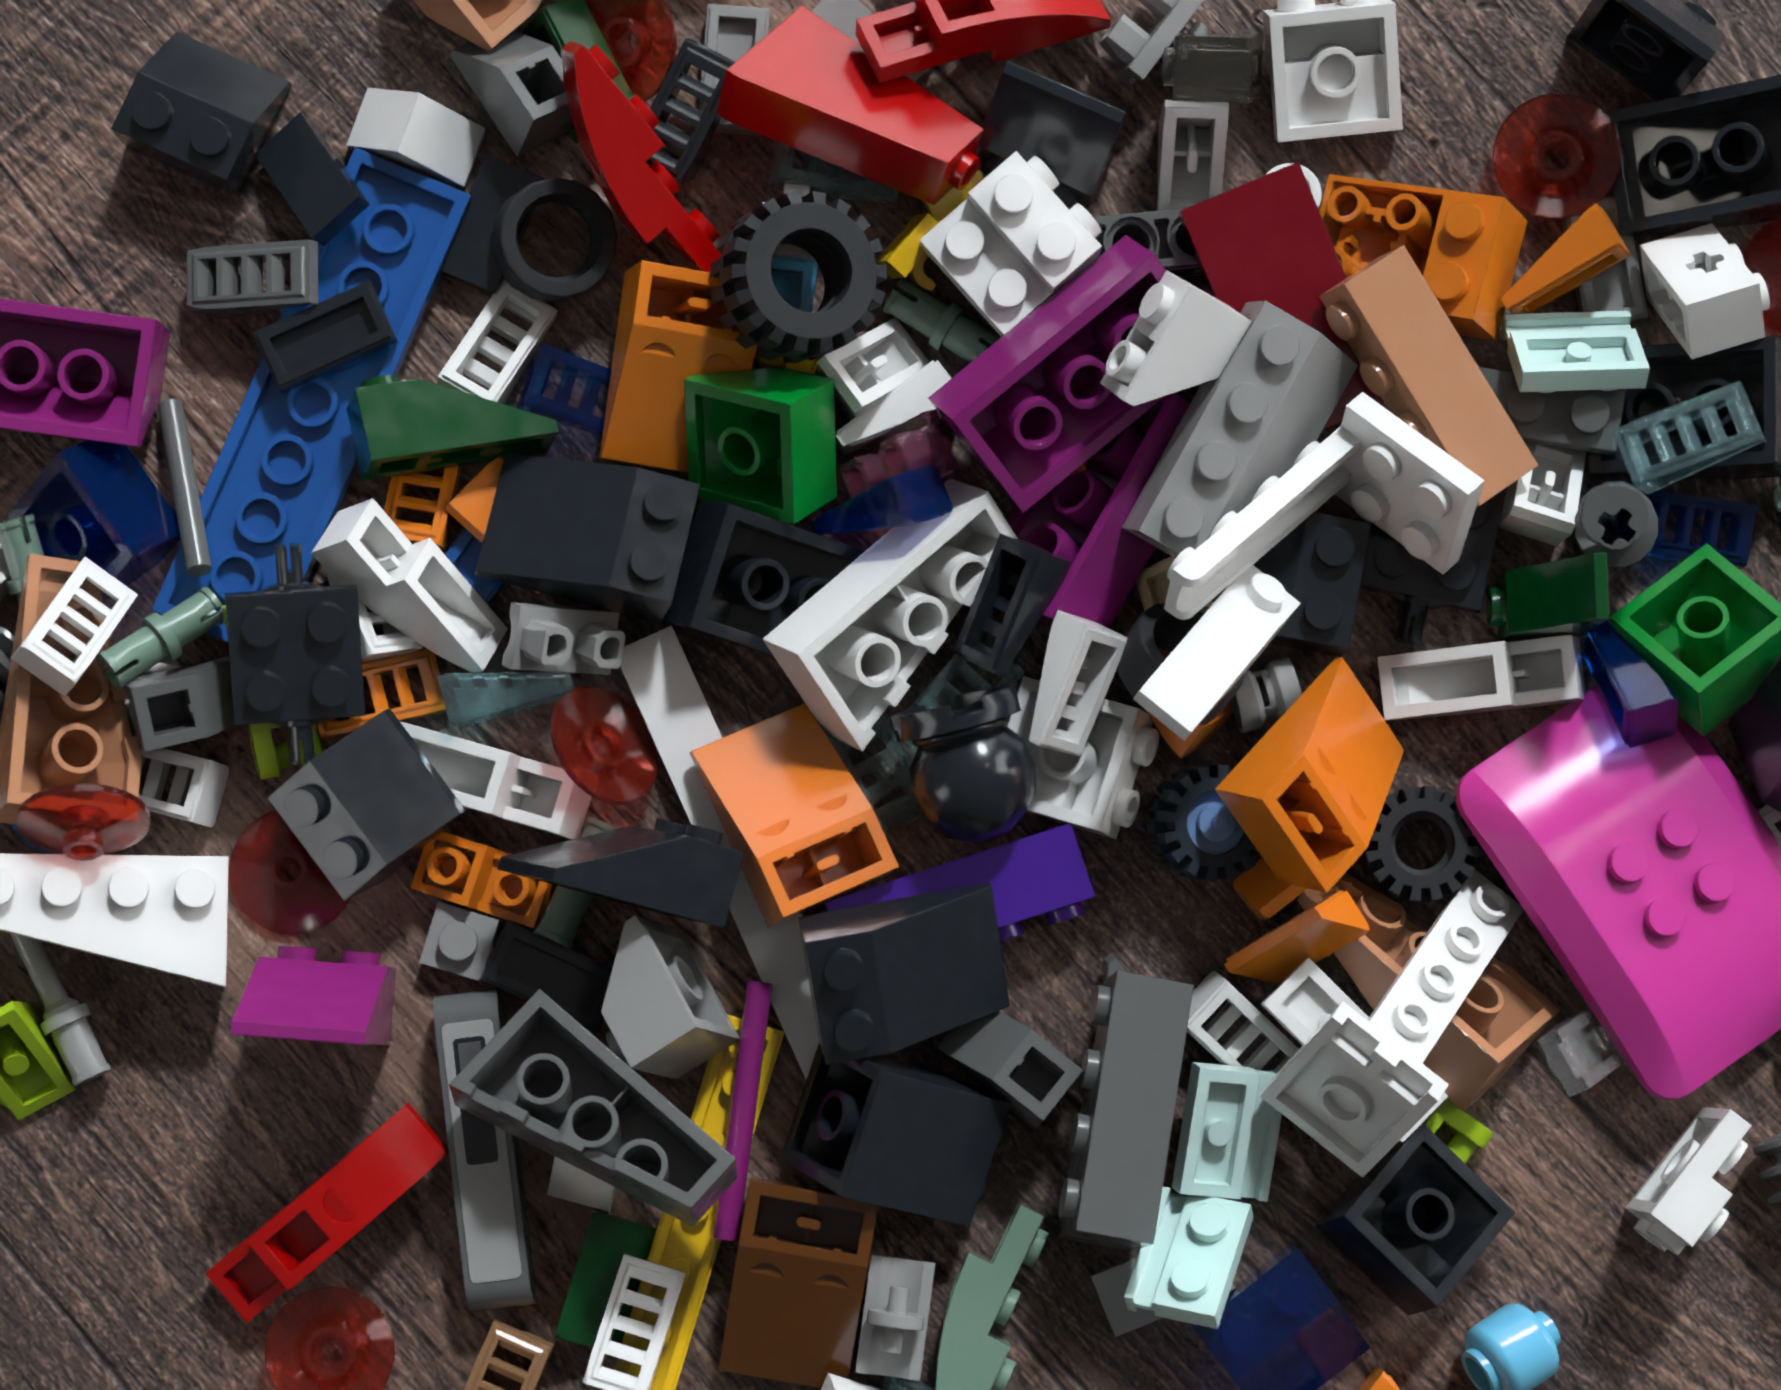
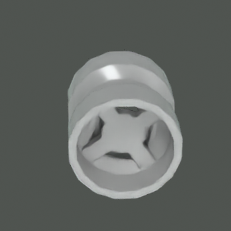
M1288 656L1269 661L1263 670L1251 672L1247 669L1241 687L1230 700V703L1235 708L1233 715L1241 734L1261 729L1267 720L1279 719L1302 695L1295 669Z

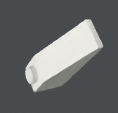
M1252 565L1223 591L1142 686L1133 700L1185 741L1262 654L1301 603L1286 592L1283 585L1277 579L1264 574Z

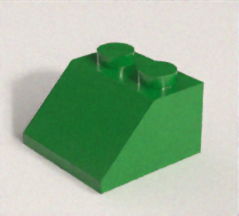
M784 367L691 375L684 379L688 480L700 484L698 500L729 503L772 519L795 524L837 497L834 379Z
M1707 543L1610 617L1615 661L1633 674L1646 688L1702 736L1706 735L1752 699L1781 652V604Z

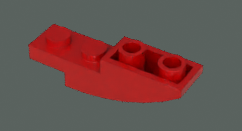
M915 0V2L856 19L855 35L879 83L987 50L995 63L1108 29L1110 28L1111 19L1101 0Z
M569 41L561 48L563 81L570 116L581 149L593 176L612 209L633 237L648 244L662 232L691 268L710 273L711 263L722 256L713 245L720 238V235L699 210L695 208L688 214L673 196L681 188L660 162L655 160L650 165L646 163L649 158L665 145L653 131L660 124L658 118L636 94L629 100L613 82L620 75L618 69L597 45H593L587 50L584 45Z
M408 1102L316 1178L304 1191L214 1264L205 1273L206 1276L248 1323L383 1212L447 1156L449 1149Z

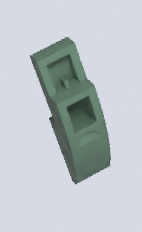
M1018 1203L991 1261L969 1250L966 1251L954 1280L943 1317L937 1349L935 1390L1005 1389L1016 1362L1007 1358L1011 1348L1010 1343L989 1333L994 1322L1003 1327L1006 1325L1021 1293L1011 1287L1022 1263L1031 1268L1034 1266L1049 1233L1039 1228L1044 1218L1042 1214Z

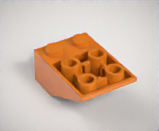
M1328 175L1319 212L1346 277L1351 276L1378 257L1404 245L1460 336L1497 341L1506 308L1501 298L1511 288L1527 225V220L1505 197Z
M641 260L625 271L599 459L688 474L684 379L691 375L751 370L757 349V344L747 349L735 341L741 333L738 327L734 325L725 329L719 317L728 312L724 302L713 304L710 291L720 285L719 278L710 277L709 272Z
M1336 656L1221 781L1215 790L1279 881L1328 893L1368 848L1404 753V748L1343 657Z
M806 703L690 752L732 848L744 851L740 867L768 928L818 907L827 901L834 900L875 882L899 867L872 806Z

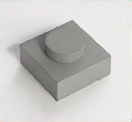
M438 901L419 963L479 981L494 947L501 920Z

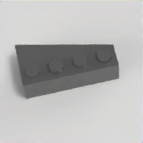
M1117 970L1106 979L1105 986H1096L1090 1009V1023L1097 1024L1093 1050L1086 1049L1081 1066L1083 1071L1080 1074L1079 1083L1080 1087L1085 1088L1081 1111L1076 1113L1071 1128L1069 1151L1072 1152L1068 1177L1064 1181L1060 1196V1218L1056 1233L1057 1239L1128 1252L1154 1244L1194 985Z
M541 989L526 1002L449 1084L454 1103L459 1108L692 1227L737 1179L736 1158Z

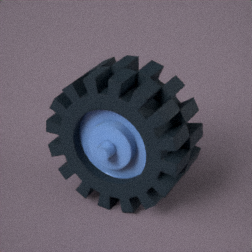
M1197 765L1191 766L1190 769H1180L1171 774L1174 778L1172 781H1163L1156 789L1161 793L1159 800L1150 801L1148 811L1155 812L1154 822H1146L1147 833H1155L1157 841L1151 843L1155 854H1163L1166 857L1162 863L1170 870H1179L1180 876L1217 881L1218 879L1229 880L1238 877L1236 872L1249 871L1256 864L1252 860L1254 855L1261 856L1215 790L1221 781L1232 771L1229 769V766Z

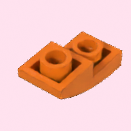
M442 831L424 846L410 889L535 929L544 915L556 885L497 870L500 858L511 855L510 853Z

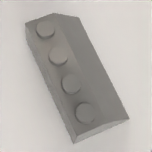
M1266 300L1245 303L1241 314L1252 321L1219 378L1200 385L1122 526L1123 529L1174 558L1188 547L1196 550L1210 538L1214 527L1224 515L1230 511L1238 514L1252 502L1259 487L1269 477L1275 475L1280 478L1293 467L1301 451L1312 441H1317L1358 367L1354 361L1322 333Z

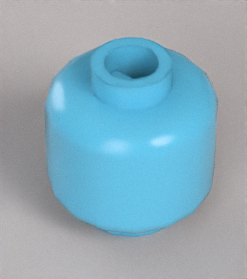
M1509 1303L1467 1331L1464 1343L1465 1352L1461 1354L1462 1365L1467 1376L1478 1390H1532L1558 1371L1559 1354L1556 1346L1560 1344L1561 1337L1553 1321L1544 1312L1536 1311L1533 1313L1523 1305Z

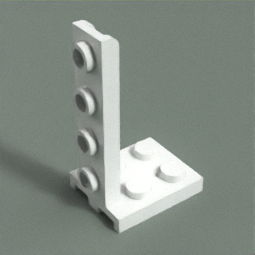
M1362 392L1346 405L1341 426L1322 443L1317 441L1309 443L1298 455L1293 467L1280 478L1275 475L1269 477L1259 487L1249 505L1238 514L1234 511L1228 512L1216 524L1209 539L1196 550L1192 547L1184 549L1175 558L1167 572V579L1170 580L1164 609L1175 618L1181 620L1193 617L1334 494L1354 508L1361 518L1374 523L1404 545L1411 555L1424 560L1441 574H1445L1460 559L1485 480Z
M1474 870L1471 877L1465 879L1461 884L1462 887L1454 892L1368 1020L1342 1001L1272 1078L1260 1095L1261 1098L1362 1178L1439 1101L1448 1087V1083L1422 1063L1524 910L1519 903L1477 870Z

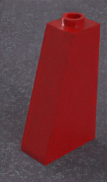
M804 6L799 7L726 71L716 114L723 119L932 205H935L953 187L959 191L965 188L980 166L981 159L976 156V152L984 131L983 128L906 76L879 83L861 45Z

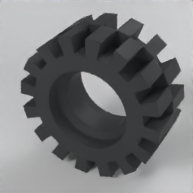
M1412 786L1387 796L1369 846L1363 852L1365 864L1362 866L1366 874L1371 875L1376 881L1374 885L1382 892L1387 891L1393 895L1392 898L1400 901L1425 903L1454 893L1462 887L1461 884L1465 879L1471 877L1475 870L1473 867L1474 861L1480 856L1481 846H1477L1475 836L1461 817L1456 806V796L1448 791L1444 793L1437 791L1436 787L1431 786L1417 788ZM1411 820H1424L1433 824L1439 830L1443 839V852L1440 859L1434 866L1425 870H1417L1405 865L1398 857L1395 849V839L1399 829Z

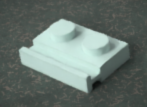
M1630 311L1505 314L1501 335L1503 340L1508 342L1507 354L1519 392L1552 393L1555 391H1614L1618 389L1646 388L1650 367L1636 328H1631Z
M1192 1062L1172 1182L1174 1190L1179 1194L1230 1199L1245 1197L1268 1202L1282 1114L1261 1098L1260 1095L1280 1070L1270 1069V1071H1261L1250 1067Z
M1163 1186L1154 1244L1139 1250L1124 1295L1127 1310L1137 1312L1138 1308L1152 1310L1155 1316L1218 1329L1254 1218L1251 1204L1217 1197L1175 1194L1171 1192V1188Z

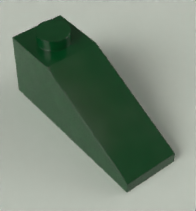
M395 375L376 376L362 382L361 387L354 389L346 409L362 481L489 462L499 456L504 458L505 454L528 456L547 453L559 433L555 419L421 379L399 381Z
M1591 553L1508 570L1497 577L1496 588H1488L1486 614L1488 625L1498 627V641H1523L1569 634L1579 637L1610 619L1607 553Z

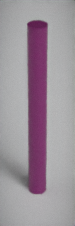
M747 980L725 1150L736 1158L737 1179L718 1199L713 1232L714 1239L739 1241L772 983Z

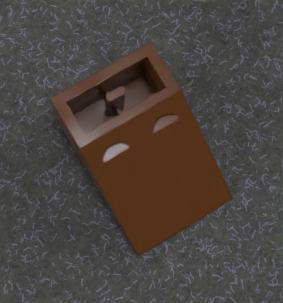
M754 1177L750 1179L718 1370L822 1388L828 1373L848 1379L879 1205L841 1197L833 1191Z

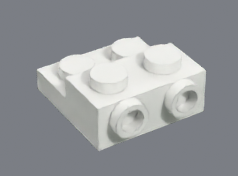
M1277 0V9L1262 10L1266 69L1271 81L1274 139L1277 142L1403 130L1395 2L1392 0H1340L1339 3L1315 5V0Z
M1017 151L970 190L964 202L919 240V246L1001 337L1096 260L1102 248V245L1095 239L1102 233V230L1093 216L1079 203L1068 209L1053 192L1059 186V182L1049 167L1037 156H1033L1026 162Z
M1023 676L1017 694L1021 711L1010 716L1008 727L1023 738L1035 763L1036 794L1027 812L1053 819L1062 824L1071 823L1072 827L1117 839L1120 826L1130 827L1138 812L1140 795L1138 791L1132 788L1139 766H1149L1157 752L1159 733L1156 729L1152 728L1153 721L1150 715L1139 708L1104 699L1080 757L1041 747L1029 741L1040 681ZM1070 693L1067 700L1068 704L1071 703L1072 693ZM1061 717L1056 728L1065 730L1067 719Z
M1702 1107L1625 1207L1640 1219L1633 1227L1634 1230L1661 1251L1665 1252L1668 1249L1676 1255H1679L1686 1245L1693 1247L1698 1239L1704 1243L1708 1242L1726 1221L1729 1212L1723 1207L1733 1195L1712 1177L1717 1170L1723 1175L1726 1174L1739 1161L1748 1146L1742 1138L1752 1125L1731 1109Z

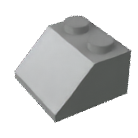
M634 915L625 921L601 1010L611 1030L606 1033L607 1043L611 1051L632 1069L679 1079L739 1041L740 1037L682 930L638 915Z

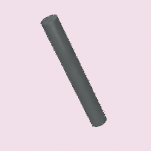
M167 399L158 404V413L186 573L192 577H200L212 571V564L184 407L181 400Z

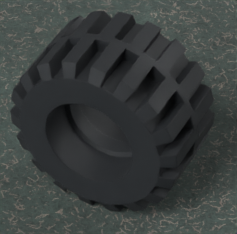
M799 191L785 193L777 199L772 198L739 218L730 227L732 232L721 238L716 250L722 256L711 263L710 277L720 279V285L710 290L713 304L724 302L728 312L719 317L725 329L736 325L741 331L735 341L745 349L757 344L760 346L758 356L771 361L783 356L784 363H799L807 358L811 361L843 347L855 340L857 333L866 330L875 319L870 311L882 306L885 292L876 289V284L887 279V266L876 265L875 255L882 252L883 248L879 238L868 241L863 231L871 225L863 215L852 220L847 216L851 205L841 199H837L828 205L826 204V193L812 191L801 197ZM778 244L798 246L808 252L818 263L823 274L825 288L822 303L815 313L801 311L792 307L776 290L771 275V262Z

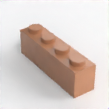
M1404 245L1378 257L1319 296L1326 307V318L1329 326L1340 339L1347 341L1358 359L1360 374L1366 386L1374 394L1382 398L1392 414L1485 480L1477 506H1480L1539 466Z

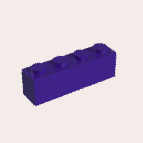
M1069 823L827 901L825 904L828 911L990 882L1001 942L1024 934L1021 922L1045 914L1050 926L1084 915L1085 912L1081 902L1094 898L1095 894L1072 824Z

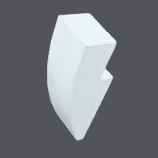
M373 498L338 511L311 552L340 584L356 585L358 599L371 611L423 647L473 674L484 671L508 630L431 538L412 544Z
M1572 634L1515 642L1497 641L1377 657L1384 720L1386 721L1571 703L1577 700H1584V694L1586 693L1580 639Z
M400 721L464 808L571 840L580 837L597 780L578 772L524 758L508 751Z

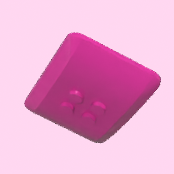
M1626 668L1617 671L1584 694V700L1569 703L1469 770L1459 780L1455 791V800L1461 817L1641 1085L1651 1095L1662 1100H1675L1692 1093L1781 1029V849L1778 842L1706 736L1698 733Z

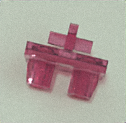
M936 409L920 413L851 453L853 459L840 465V472L850 498L855 501L869 497L873 510H882L959 469L956 458L950 453L952 450L950 440L940 434V417Z

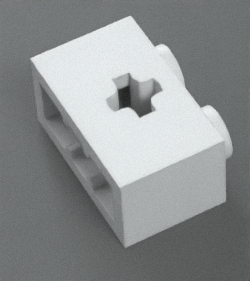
M1712 223L1640 245L1646 298L1691 359L1765 337L1763 311L1770 308V298L1766 283L1760 273H1751L1744 263L1739 247L1735 243L1728 244Z

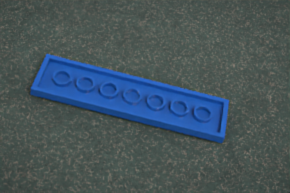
M354 148L346 170L370 205L325 246L318 243V303L370 280L398 342L283 394L278 390L264 356L262 357L200 498L212 571L200 577L189 576L186 573L182 544H180L152 607V611L162 615L197 593L202 587H208L220 600L221 606L226 605L225 593L259 591L271 584L277 583L274 545L277 544L286 545L288 569L291 568L289 543L302 544L303 582H308L317 561L311 552L339 511L359 465L346 410L354 389L361 387V383L367 379L382 375H398L441 277L442 266L472 200L470 194L359 148ZM311 306L284 309L279 321ZM221 606L218 607V608H215V610H216V611L221 610ZM225 624L217 625L205 633L228 643Z

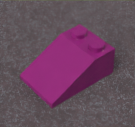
M278 946L277 958H258L231 1021L230 1034L363 1045H390L396 968L380 966V953L342 951L341 963L316 961L317 949Z

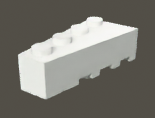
M949 479L763 638V641L827 735L863 752L876 734L871 728L888 705L897 706L911 687L906 681L928 652L935 654L949 636L945 632L946 627L962 605L970 607L973 603L1000 533L1017 538L988 491Z
M0 853V931L224 988L226 987L229 856Z

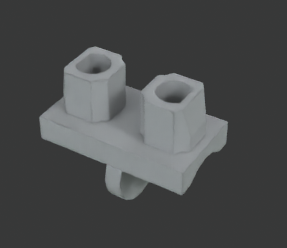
M1138 0L1159 17L1149 32H1145L1123 14L1118 17L1099 41V44L1108 55L1121 66L1115 76L1128 87H1131L1136 80L1142 81L1165 51L1170 56L1160 67L1159 72L1172 82L1184 67L1195 73H1203L1210 64L1208 55L1200 48L1211 33L1209 28L1203 23L1196 21L1186 35L1180 33L1204 0Z
M511 602L509 613L511 636L508 647L503 654L502 666L513 670L610 675L611 669H618L620 667L625 634L617 629L619 613L600 608Z
M871 1254L855 1373L920 1381L935 1271L934 1262Z

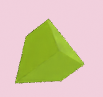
M11 1001L0 1007V1104L9 1108L15 1117L21 1120L76 1089L51 1037L43 1036L39 1027L42 1020L33 1002Z

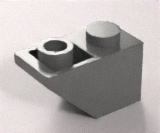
M513 30L489 51L472 42L452 50L450 57L517 157L569 133L573 122L563 81L562 59L552 45Z
M229 656L138 676L124 686L127 695L125 706L132 735L137 736L139 747L144 752L207 738L236 726L233 719Z
M1000 1011L949 1030L935 1048L938 1053L983 1089L1011 1103L1009 1109L1033 1129H1036L1083 1071V1069L1034 1030Z

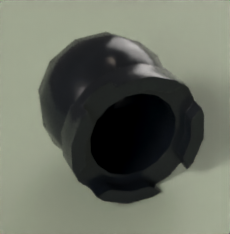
M1002 685L957 695L955 700L958 709L954 710L951 709V705L927 710L924 704L891 715L897 742L912 741L913 745L918 747L909 767L911 797L923 821L947 839L989 842L1009 833L1023 819L1036 794L1035 763L1023 738L1005 725L1008 722L1007 716L1021 711L1015 685Z

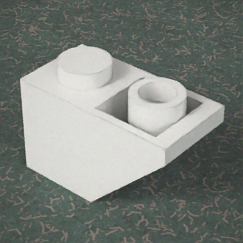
M1166 270L1160 282L1153 285L1143 297L1139 309L1140 316L1126 340L1118 343L1110 353L1106 363V374L1100 383L1126 403L1136 406L1217 379L1252 321L1222 301Z

